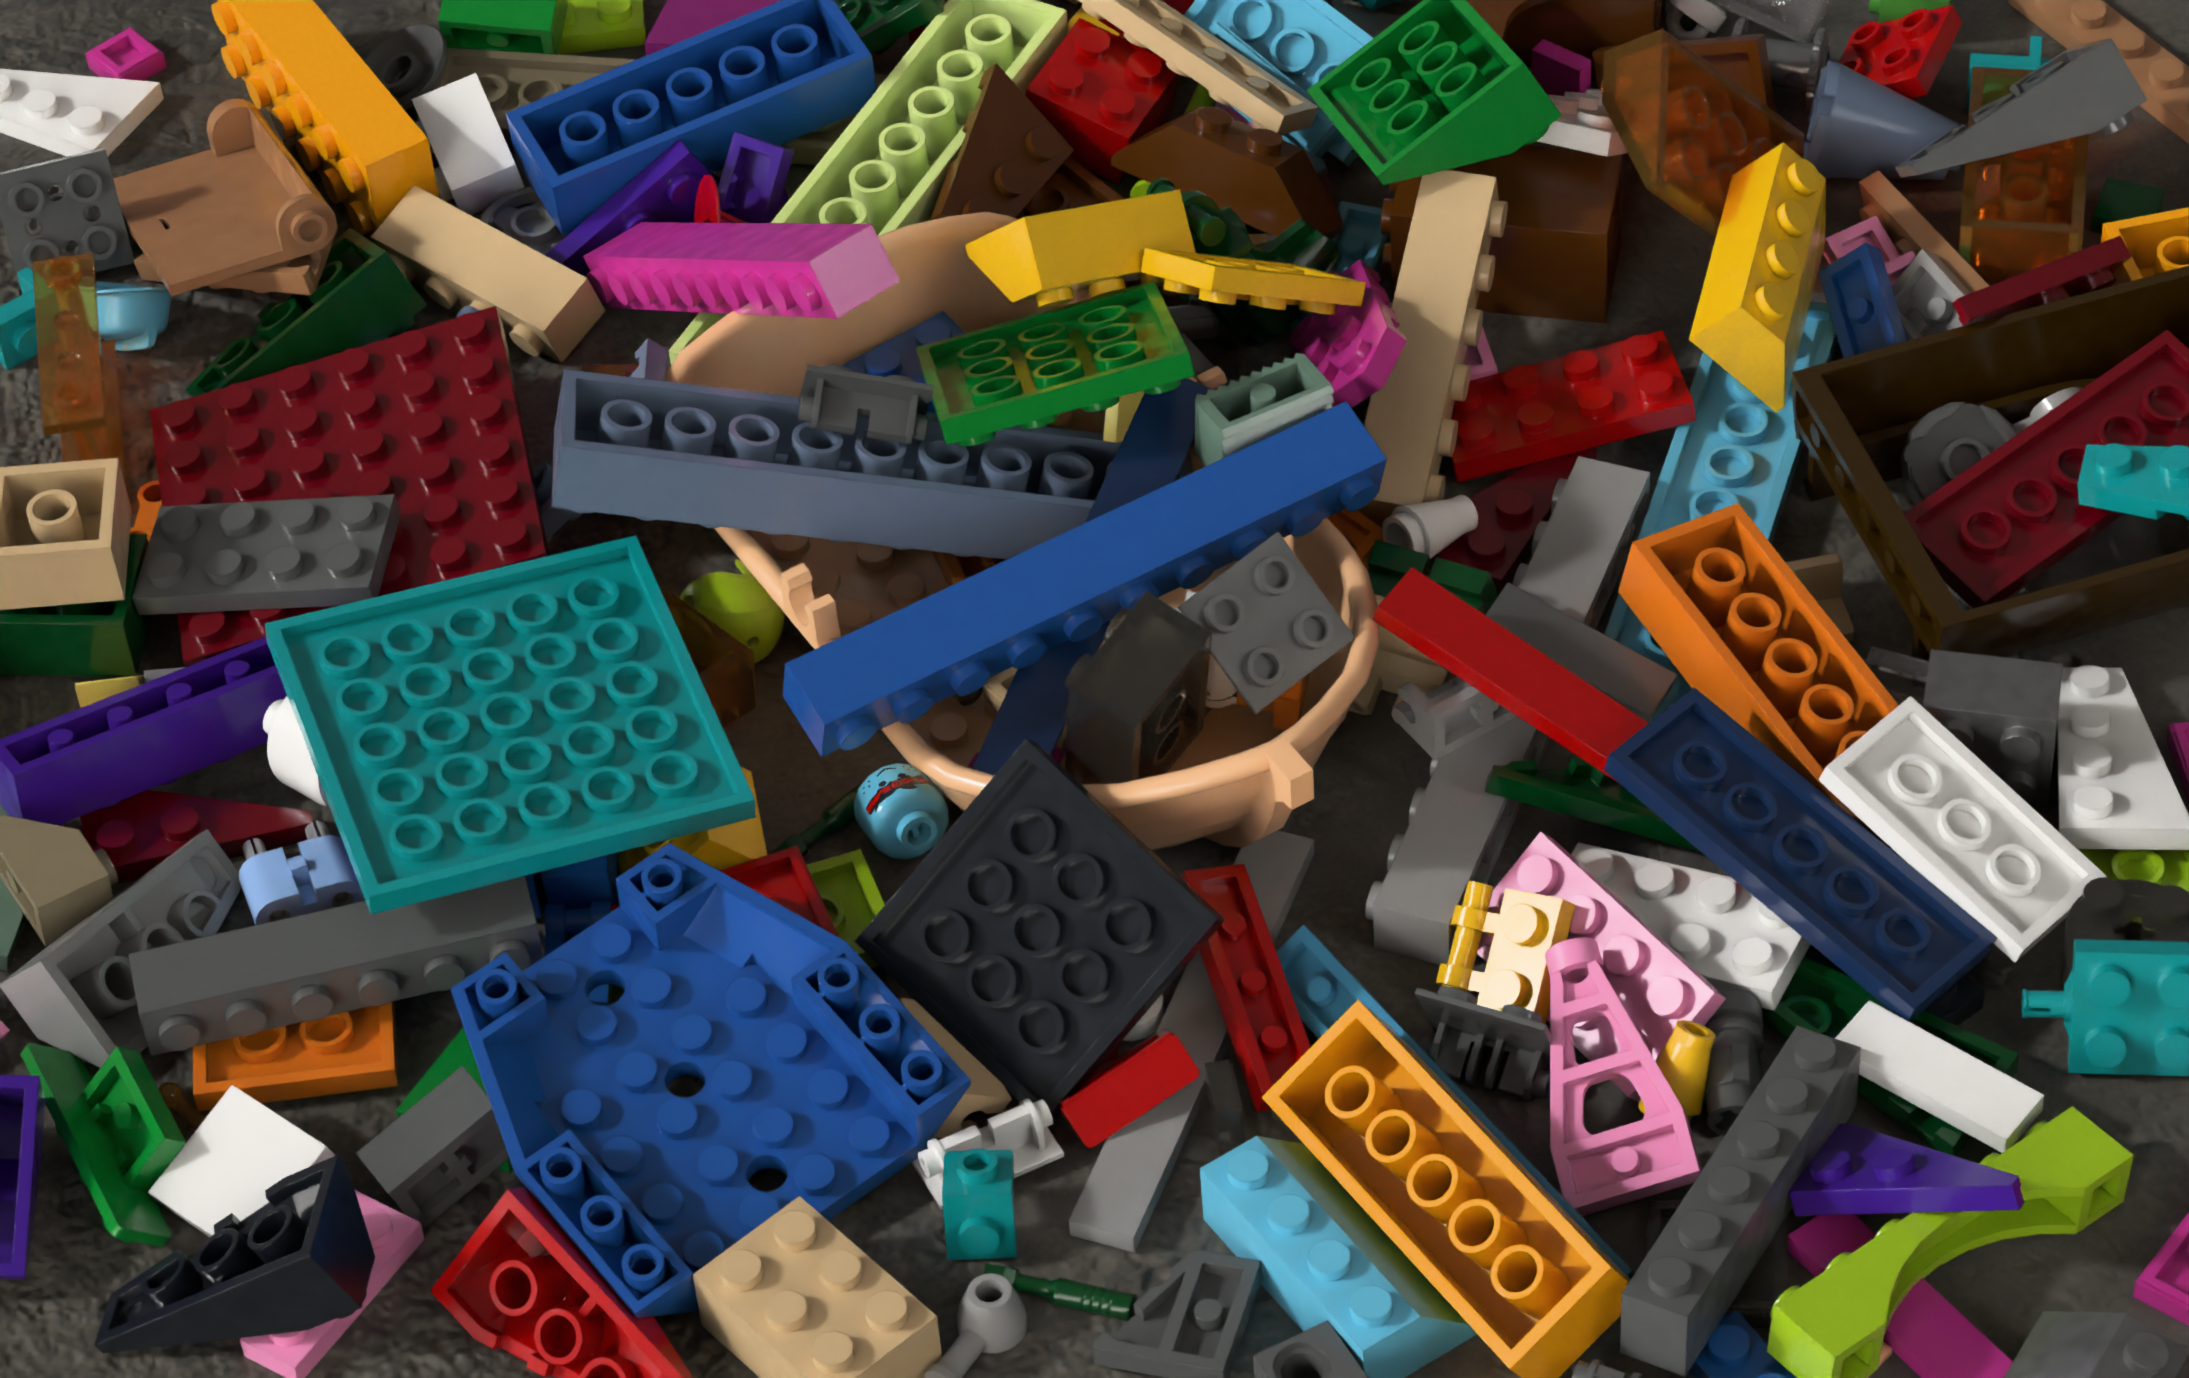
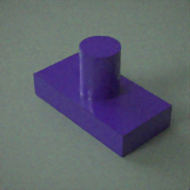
M734 132L718 185L720 210L747 223H771L788 202V194L784 189V185L795 150L745 133Z

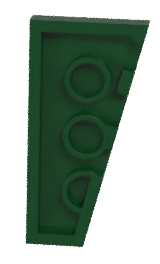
M1804 956L1775 1011L1762 1008V1017L1764 1022L1787 1039L1796 1026L1836 1038L1869 1000L1888 1011L1890 1010L1851 977ZM1922 1011L1910 1022L2012 1078L2018 1070L2019 1053L1931 1013ZM1859 1075L1858 1093L1933 1150L1957 1157L1971 1136Z

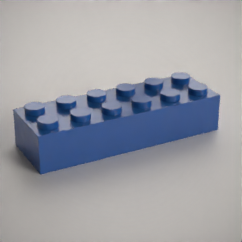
M781 0L506 113L516 162L561 234L565 235L577 228L678 139L714 173L724 168L734 132L745 133L781 145L860 112L876 92L877 87L872 55L834 0Z

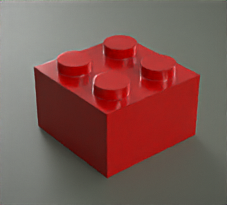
M1079 18L1027 87L1025 95L1074 149L1070 155L1074 160L1087 170L1120 185L1128 173L1110 165L1112 155L1140 136L1165 123L1172 113L1180 75L1171 71L1166 65V60L1157 54L1136 46L1107 30Z

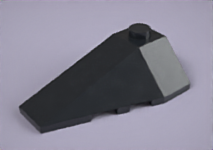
M336 1155L284 1177L265 1190L266 1199L269 1203L242 1221L233 1213L229 1214L214 1224L215 1234L199 1250L188 1257L181 1251H174L110 1294L94 1345L104 1354L305 1331L336 1318H346L362 1308L367 1294V1286L375 1254L347 1163L339 1155Z

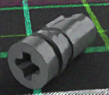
M1720 990L1719 992L1727 999L1705 1024V1027L1715 1033L1716 1038L1711 1048L1703 1102L1707 1110V1125L1712 1131L1723 1136L1726 1135L1762 1080L1761 1059L1759 1058L1760 1053L1764 1049L1762 1005L1755 996L1739 990Z

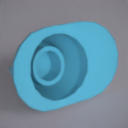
M84 280L56 282L58 288L81 293L91 332L93 335L103 338L115 350L134 351L150 349L154 346L157 335L166 330L172 297L166 287H141L122 283Z

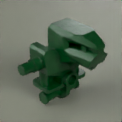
M1158 178L1149 185L1146 195L1177 189H1175L1174 184L1170 180ZM1197 190L1181 193L1196 253L1292 263L1328 273L1333 270L1337 271L1342 261V253L1337 248L1339 245L1301 218L1273 240L1253 245L1245 224L1230 207L1225 206L1220 210L1210 196ZM1178 293L1188 304L1193 303L1195 300L1201 303L1224 326L1230 336L1239 343L1251 335L1265 345L1306 312L1300 310L1299 305L1286 304V310H1278L1250 305L1249 300L1236 299L1235 305L1200 300L1198 299L1199 295Z

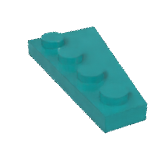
M2117 443L2107 445L2087 444L2077 483L2079 505L2155 520L2168 512L2183 515L2189 521V447L2184 445L2170 447L2129 446Z

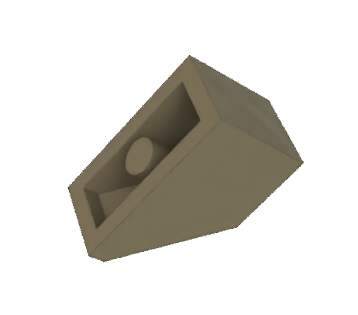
M0 814V878L44 946L56 941L113 898L111 886L118 883L116 870L104 849L100 848L93 851L79 829Z

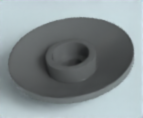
M410 25L385 38L371 51L364 62L406 111L414 105L413 98L426 94L437 81L445 65L447 43L444 36L431 25Z

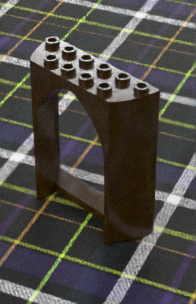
M2189 266L1792 372V398L1796 438L1798 440L1803 439L1809 449L1808 478L1803 479L1806 493L1811 502L1834 495L1837 496L1914 627L1911 673L1916 682L1927 679L1931 649L2007 657L2189 606V548H2186L2176 553L1962 612L1885 484L1886 481L1902 477L1900 456L1908 433L1923 416L1948 403L1965 402L1964 404L1984 405L1997 410L2013 425L2028 418L2032 409L2046 397L2063 389L2086 387L2166 330L2189 349Z

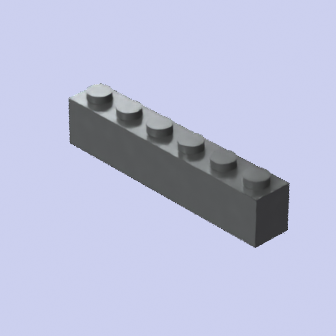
M522 876L372 915L369 912L366 901L130 953L128 956L140 1019L150 1055L154 1056L171 1051H182L193 1046L237 1036H248L259 1031L299 1022L314 1021L326 1016L365 1007L380 1006L391 1001L422 994L450 990L453 986L504 952L524 971L542 959L543 953L526 878Z
M1796 1026L1623 1290L1621 1297L1620 1353L1684 1377L1687 1375L1793 1208L1788 1191L1838 1125L1845 1124L1857 1107L1861 1047Z

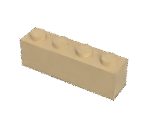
M416 185L411 188L371 236L373 242L387 252L408 281L422 286L425 292L439 305L447 309H451L453 305L460 308L472 306L479 311L496 306L503 322L504 332L510 335V338L518 347L535 357L541 352L562 364L605 312L588 278Z

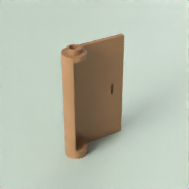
M226 100L213 109L207 121L210 150L113 178L125 225L171 296L317 252L324 248L335 234L336 217L333 210L258 108L247 100Z

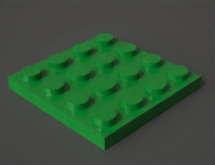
M1155 281L915 347L926 384L934 385L931 400L946 445L956 442L961 446L983 444L996 436V431L1017 425H1020L1023 429L1044 427L1056 421L1058 418L1057 414L1082 408L1086 412L1101 411L1116 405L1120 401L1119 397L1142 390L1146 394L1151 395L1169 392L1179 387L1182 379L1195 376L1189 351Z

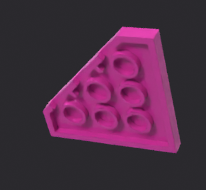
M1360 259L1340 274L1335 270L1329 273L1366 282L1362 307L1337 304L1335 315L1312 312V314L1307 315L1298 324L1289 339V343L1294 346L1289 358L1294 359L1295 353L1305 354L1331 383L1335 392L1331 394L1334 403H1331L1332 407L1346 401L1353 408L1382 389L1407 342L1405 335L1397 329L1400 323L1395 312L1387 306L1390 300L1386 290L1378 284L1381 281L1379 274Z

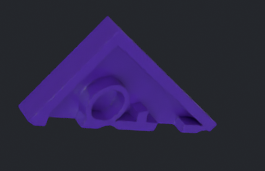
M678 139L545 254V256L586 276L590 269L583 258L584 255L641 222L694 223L695 201L701 179L704 175H712L716 181L717 189L720 180Z
M1849 1123L1838 1125L1788 1191L1796 1216L2020 1210L2025 1203L2020 1189V1179L2017 1175Z

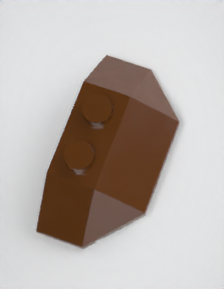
M1200 106L1140 136L1114 153L1111 158V166L1150 183L1158 178H1166L1174 184L1175 189H1180L1181 193L1193 190L1206 193L1216 202L1220 210L1228 206L1235 211L1243 223L1275 237L1300 218L1331 240L1342 231L1343 220L1325 160L1303 148L1284 141L1282 136L1275 131L1262 128L1256 129L1234 120L1227 111L1220 108Z

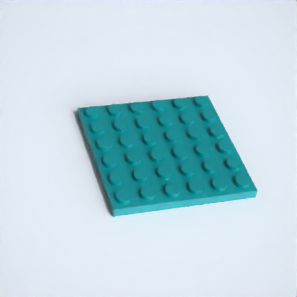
M636 535L265 623L266 642L371 915L756 818L755 798Z

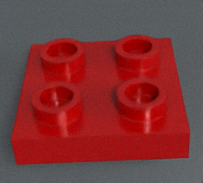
M1953 5L1929 11L1924 8L1917 9L1905 17L1883 23L1871 21L1861 25L1850 35L1849 42L1838 63L1910 99L1925 96L1928 94L1963 22Z

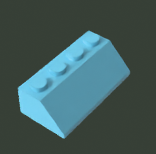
M1255 1136L1200 1168L1203 1220L1236 1257L1261 1261L1263 1276L1261 1285L1303 1332L1328 1320L1368 1378H1405L1477 1335L1471 1326L1304 1144Z

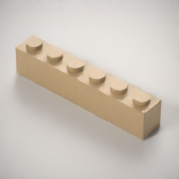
M1444 170L1423 175L1391 307L1400 323L1397 329L1405 335L1407 342L1384 387L1371 395L1364 427L1385 455L1387 461L1379 493L1370 503L1355 511L1361 512L1379 526H1383L1384 520L1390 517L1393 510L1398 506L1438 501L1444 498L1445 476L1438 475L1442 456L1452 457L1454 453L1458 421L1451 419L1455 400L1465 401L1470 382L1471 367L1470 365L1463 364L1468 345L1477 347L1483 323V310L1476 309L1480 291L1489 292L1491 289L1495 271V256L1488 255L1492 237L1502 238L1507 219L1508 204L1506 201L1499 200L1497 178L1494 176Z

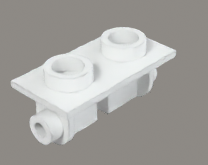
M1028 1098L1021 1100L1019 1106L987 1119L988 1125L978 1129L976 1125H973L943 1139L937 1140L933 1138L927 1141L928 1148L918 1152V1158L912 1164L941 1210H943L944 1155L947 1152L968 1151L971 1149L1011 1150L1014 1155V1178L1064 1157L1063 1150L1048 1129V1126L1053 1124V1118L1043 1099L1034 1103Z

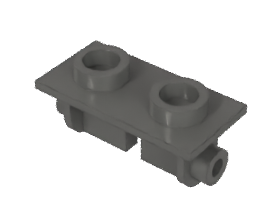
M807 364L799 397L798 421L810 422L809 429L854 435L857 415L869 417L868 438L911 445L912 439L925 440L928 416L926 414L934 385L918 383L902 375L882 377L853 372L841 365L821 367Z

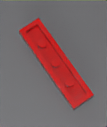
M1245 864L1183 871L1180 878L1225 919L1199 951L1257 1113L1272 1111V1108L1261 1097L1311 1046Z

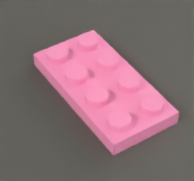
M1542 832L1536 836L1493 890L1488 912L1500 913L1506 888L1562 898L1576 904L1567 940L1586 937L1597 941L1604 965L1603 973L1654 1060L1673 1034L1677 1021L1688 1020L1705 1026L1727 999L1557 841ZM1482 934L1477 954L1487 962L1494 936ZM1549 1008V1012H1548V1016H1547V1020H1548L1549 1022H1550V1008ZM1604 1015L1574 1025V1046L1590 1061L1619 1053V1043L1609 1019ZM1622 1076L1611 1079L1628 1098L1639 1102L1640 1096L1628 1079Z

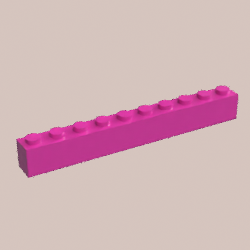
M641 222L583 256L590 269V272L587 273V278L600 302L603 304L607 303L609 308L722 314H729L735 311L737 314L838 319L900 282L872 224Z

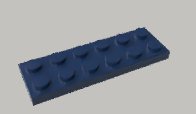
M1695 687L1608 756L1604 767L1606 773L1899 1017L1911 1022L1991 953L1997 940L1993 933Z

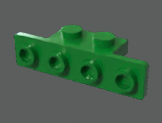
M28 1043L20 1055L30 1075L40 1076L46 1097L45 1105L56 1124L55 1129L64 1140L79 1170V1177L87 1186L103 1218L102 1221L105 1228L112 1236L126 1243L139 1242L164 1247L172 1234L148 1191L173 1161L186 1141L139 1051L116 1046L95 1076L91 1078L82 1059L74 1056L69 1051Z

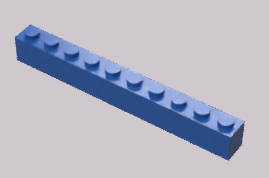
M1345 401L785 663L783 698L821 757L840 748L843 750L855 749L866 743L876 731L897 721L901 723L912 722L928 712L933 704L956 693L959 696L971 694L980 689L990 677L1011 667L1016 669L1028 667L1038 661L1045 654L1046 650L1068 640L1072 642L1085 640L1096 633L1103 623L1124 613L1130 616L1137 615L1147 610L1149 602L1155 603L1158 597L1179 587L1191 589L1202 584L1215 570L1236 560L1239 561L1276 532H1279L1283 538L1291 534L1294 537H1300L1313 531L1320 525L1323 519L1343 509L1355 511L1366 506L1379 493L1387 458Z

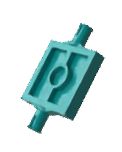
M2074 939L2072 971L2064 984V991L2022 989V1018H2063L2068 1034L2067 1064L2069 1073L2189 1076V942Z

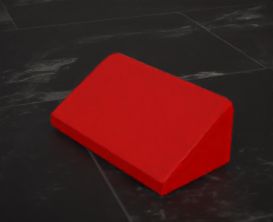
M1162 1028L1093 1074L1076 1094L1070 1098L1067 1096L1060 1102L1061 1105L1058 1107L1082 1143L1088 1148H1092L1197 1079L1199 1069L1177 1035L1169 1029Z

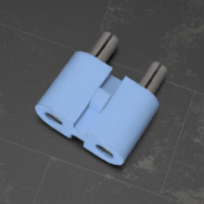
M316 821L318 835L313 822L307 825L305 833L308 840L298 842L300 855L286 859L282 847L266 851L263 841L257 838L253 839L256 855L251 841L248 840L244 843L242 850L246 861L239 870V881L255 925L365 901L342 838L330 835L324 822Z

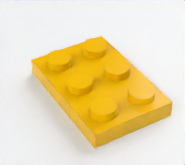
M1153 248L1144 249L1141 268L1142 273L1164 278V290L1199 295L1198 299L1229 305H1235L1236 299L1249 300L1250 305L1278 310H1286V304L1299 305L1300 310L1327 315H1335L1337 304L1362 307L1366 284L1363 281L1292 263Z

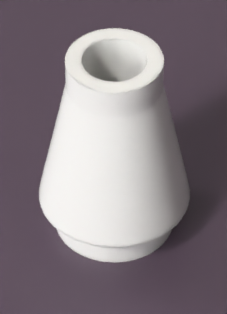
M1458 495L1445 500L1398 506L1393 510L1392 515L1383 522V541L1428 554L1431 559L1460 536L1477 527V510L1473 502L1465 495Z

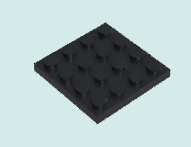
M1025 739L854 942L1019 1101L1028 1098L1034 1103L1043 1099L1054 1120L1061 1112L1058 1107L1061 1105L1060 1102L1067 1096L1070 1098L1081 1089L1225 919L1034 740Z

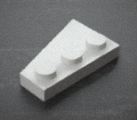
M0 68V133L64 156H71L105 147L108 157L164 100L160 82Z

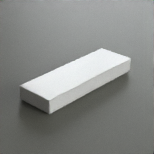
M1870 1000L1835 1038L1861 1047L1859 1075L2001 1153L2013 1146L2043 1110L2044 1095Z

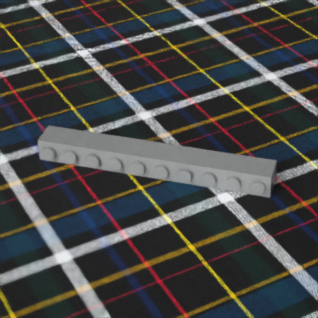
M1578 456L1569 478H1560L1558 480L1551 502L1552 515L1548 522L1541 520L1538 523L1532 542L1531 561L1529 565L1524 563L1519 565L1513 585L1599 631L1622 579L1632 542L1638 539L1649 508L1650 472ZM1517 716L1436 761L1432 758L1430 765L1431 779L1427 788L1419 786L1413 795L1409 810L1410 825L1406 834L1397 833L1391 843L1387 860L1388 873L1384 882L1376 880L1368 894L1365 917L1366 919L1373 920L1375 949L1440 965V963L1447 964L1456 927L1450 925L1455 905L1463 904L1468 881L1487 884L1522 805V802L1485 792L1487 777L1493 765L1503 766L1512 761L1535 760L1537 766H1539L1550 742V737Z

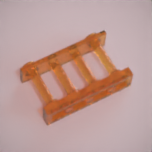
M93 253L60 256L54 259L33 262V279L44 434L47 436L61 433L63 462L119 458L129 497L119 356L115 340L104 342L100 340L96 271Z

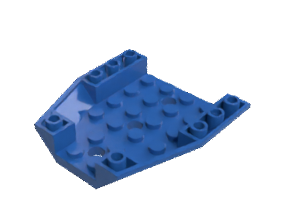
M668 843L615 878L620 906L524 971L504 952L451 988L457 1011L515 1175L636 1318L698 1312L693 1274L797 1197L803 1198L828 1221L916 1160L918 1152L926 1148L927 1141L934 1137L971 1085V1079L846 941ZM603 984H614L625 991L617 1002L610 1005H598L588 999L590 992ZM683 1075L696 1076L705 1083L702 1090L691 1097L675 1096L668 1091V1086L674 1079ZM765 1168L777 1169L787 1177L781 1187L768 1192L753 1188L749 1184V1180L754 1173Z

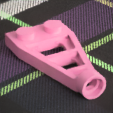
M1581 937L1568 939L1553 945L1545 953V960L1550 975V1033L1553 1038L1550 1045V1150L1562 1196L1581 1216H1586L1694 1183L1701 1173L1702 1167L1688 1116L1603 973L1604 965L1597 941L1592 938ZM1604 1015L1609 1019L1619 1043V1053L1579 1065L1576 1062L1573 1027L1577 1023ZM1621 1076L1628 1079L1634 1085L1645 1105L1643 1119L1594 1135L1587 1132L1584 1126V1097L1587 1089L1591 1085Z

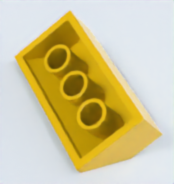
M1784 142L1732 175L1689 337L1693 344L1775 412L1783 409L1786 404L1792 372L1794 371L1825 246L1826 178L1818 172L1810 161L1800 157Z

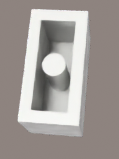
M476 73L412 99L420 121L415 123L428 138L431 154H435L440 165L434 168L438 192L443 201L446 202L454 198L458 209L469 215H474L486 210L490 204L501 196L525 188Z

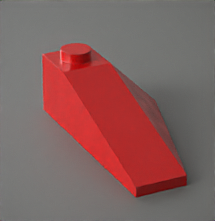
M526 1187L507 1189L430 1290L475 1340L492 1349L502 1348L527 1362L526 1368L543 1377L694 1378L655 1318L635 1317Z

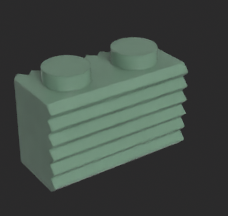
M1295 353L1294 359L1285 357L1283 363L1274 362L1272 368L1263 366L1261 372L1252 371L1250 377L1241 375L1239 381L1230 380L1228 386L1219 385L1217 391L1208 389L1206 395L1197 394L1195 398V456L1206 467L1332 408L1331 403H1334L1331 394L1335 392L1331 383L1305 354Z

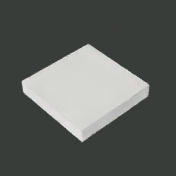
M231 1085L148 1193L165 1208L211 1237L215 1234L214 1224L229 1214L233 1213L242 1221L269 1203L266 1199L265 1190L284 1177L336 1155L326 1145L234 1085Z

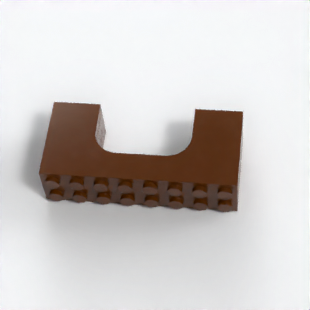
M1466 0L1524 62L1531 73L1532 49L1542 39H1545L1590 59L1591 82H1597L1592 56L1596 49L1601 46L1660 42L1666 14V0ZM1523 145L1512 154L1448 169L1496 177L1499 200L1506 201L1508 204L1502 238L1492 237L1488 255L1495 256L1492 286L1489 292L1480 291L1476 309L1489 313L1606 323L1622 238L1623 154L1606 157L1574 149ZM1422 176L1391 183L1390 193L1395 194L1394 199L1385 198L1383 201L1381 234L1391 235V243H1385L1382 278L1392 279V302Z

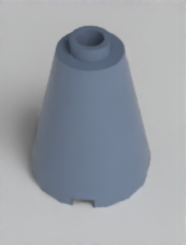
M1827 61V67L1824 66L1807 119V122H1809L1807 141L1802 140L1799 155L1803 159L1810 161L1822 176L1838 179H1864L1879 170L1888 180L1943 181L1948 170L1959 171L1961 165L1901 178L1895 167L1945 132L1959 126V124L1841 63Z

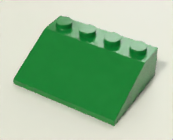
M1422 0L1307 90L1309 95L1383 185L1512 154L1523 145L1532 144L1543 137L1548 131L1550 124L1562 116L1524 62L1466 0Z

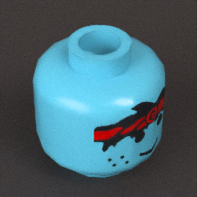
M895 763L876 770L861 784L854 800L855 818L863 832L879 851L894 859L907 860L919 857L934 848L943 837L949 822L948 805L940 791L926 774L909 764Z

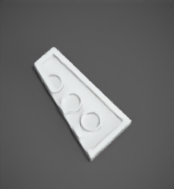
M2095 665L2063 667L2057 721L2059 832L2077 849L2189 850V814L2123 669Z

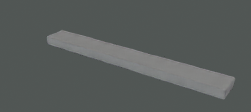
M1278 830L1245 848L1241 847L1233 864H1245L1273 944L1277 939L1314 856V839ZM1200 951L1187 964L1156 1031L1158 1032L1165 1028L1177 1035L1198 1067L1199 1076L1106 1139L1069 1219L1070 1236L1134 1253L1139 1245L1231 1041Z

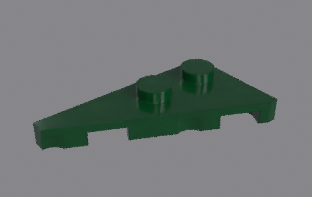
M1572 757L1567 769L1538 770L1539 768L1535 760L1512 761L1503 766L1493 765L1487 777L1485 792L1701 852L1621 784L1580 757Z

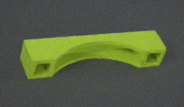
M2073 1106L2049 1122L2043 1120L2036 1123L2027 1131L2021 1141L2001 1154L1992 1153L1979 1163L2019 1176L2020 1189L2025 1202L2020 1210L1913 1212L1902 1220L1899 1218L1890 1220L1878 1231L1874 1239L1853 1253L1847 1251L1839 1254L1829 1263L1823 1273L1801 1287L1795 1285L1788 1288L1777 1298L1770 1312L1772 1320L1766 1352L1797 1378H1866L1878 1369L1884 1335L1893 1313L1917 1282L1929 1275L1938 1266L1966 1251L2003 1239L2039 1234H2077L2124 1202L2134 1155Z

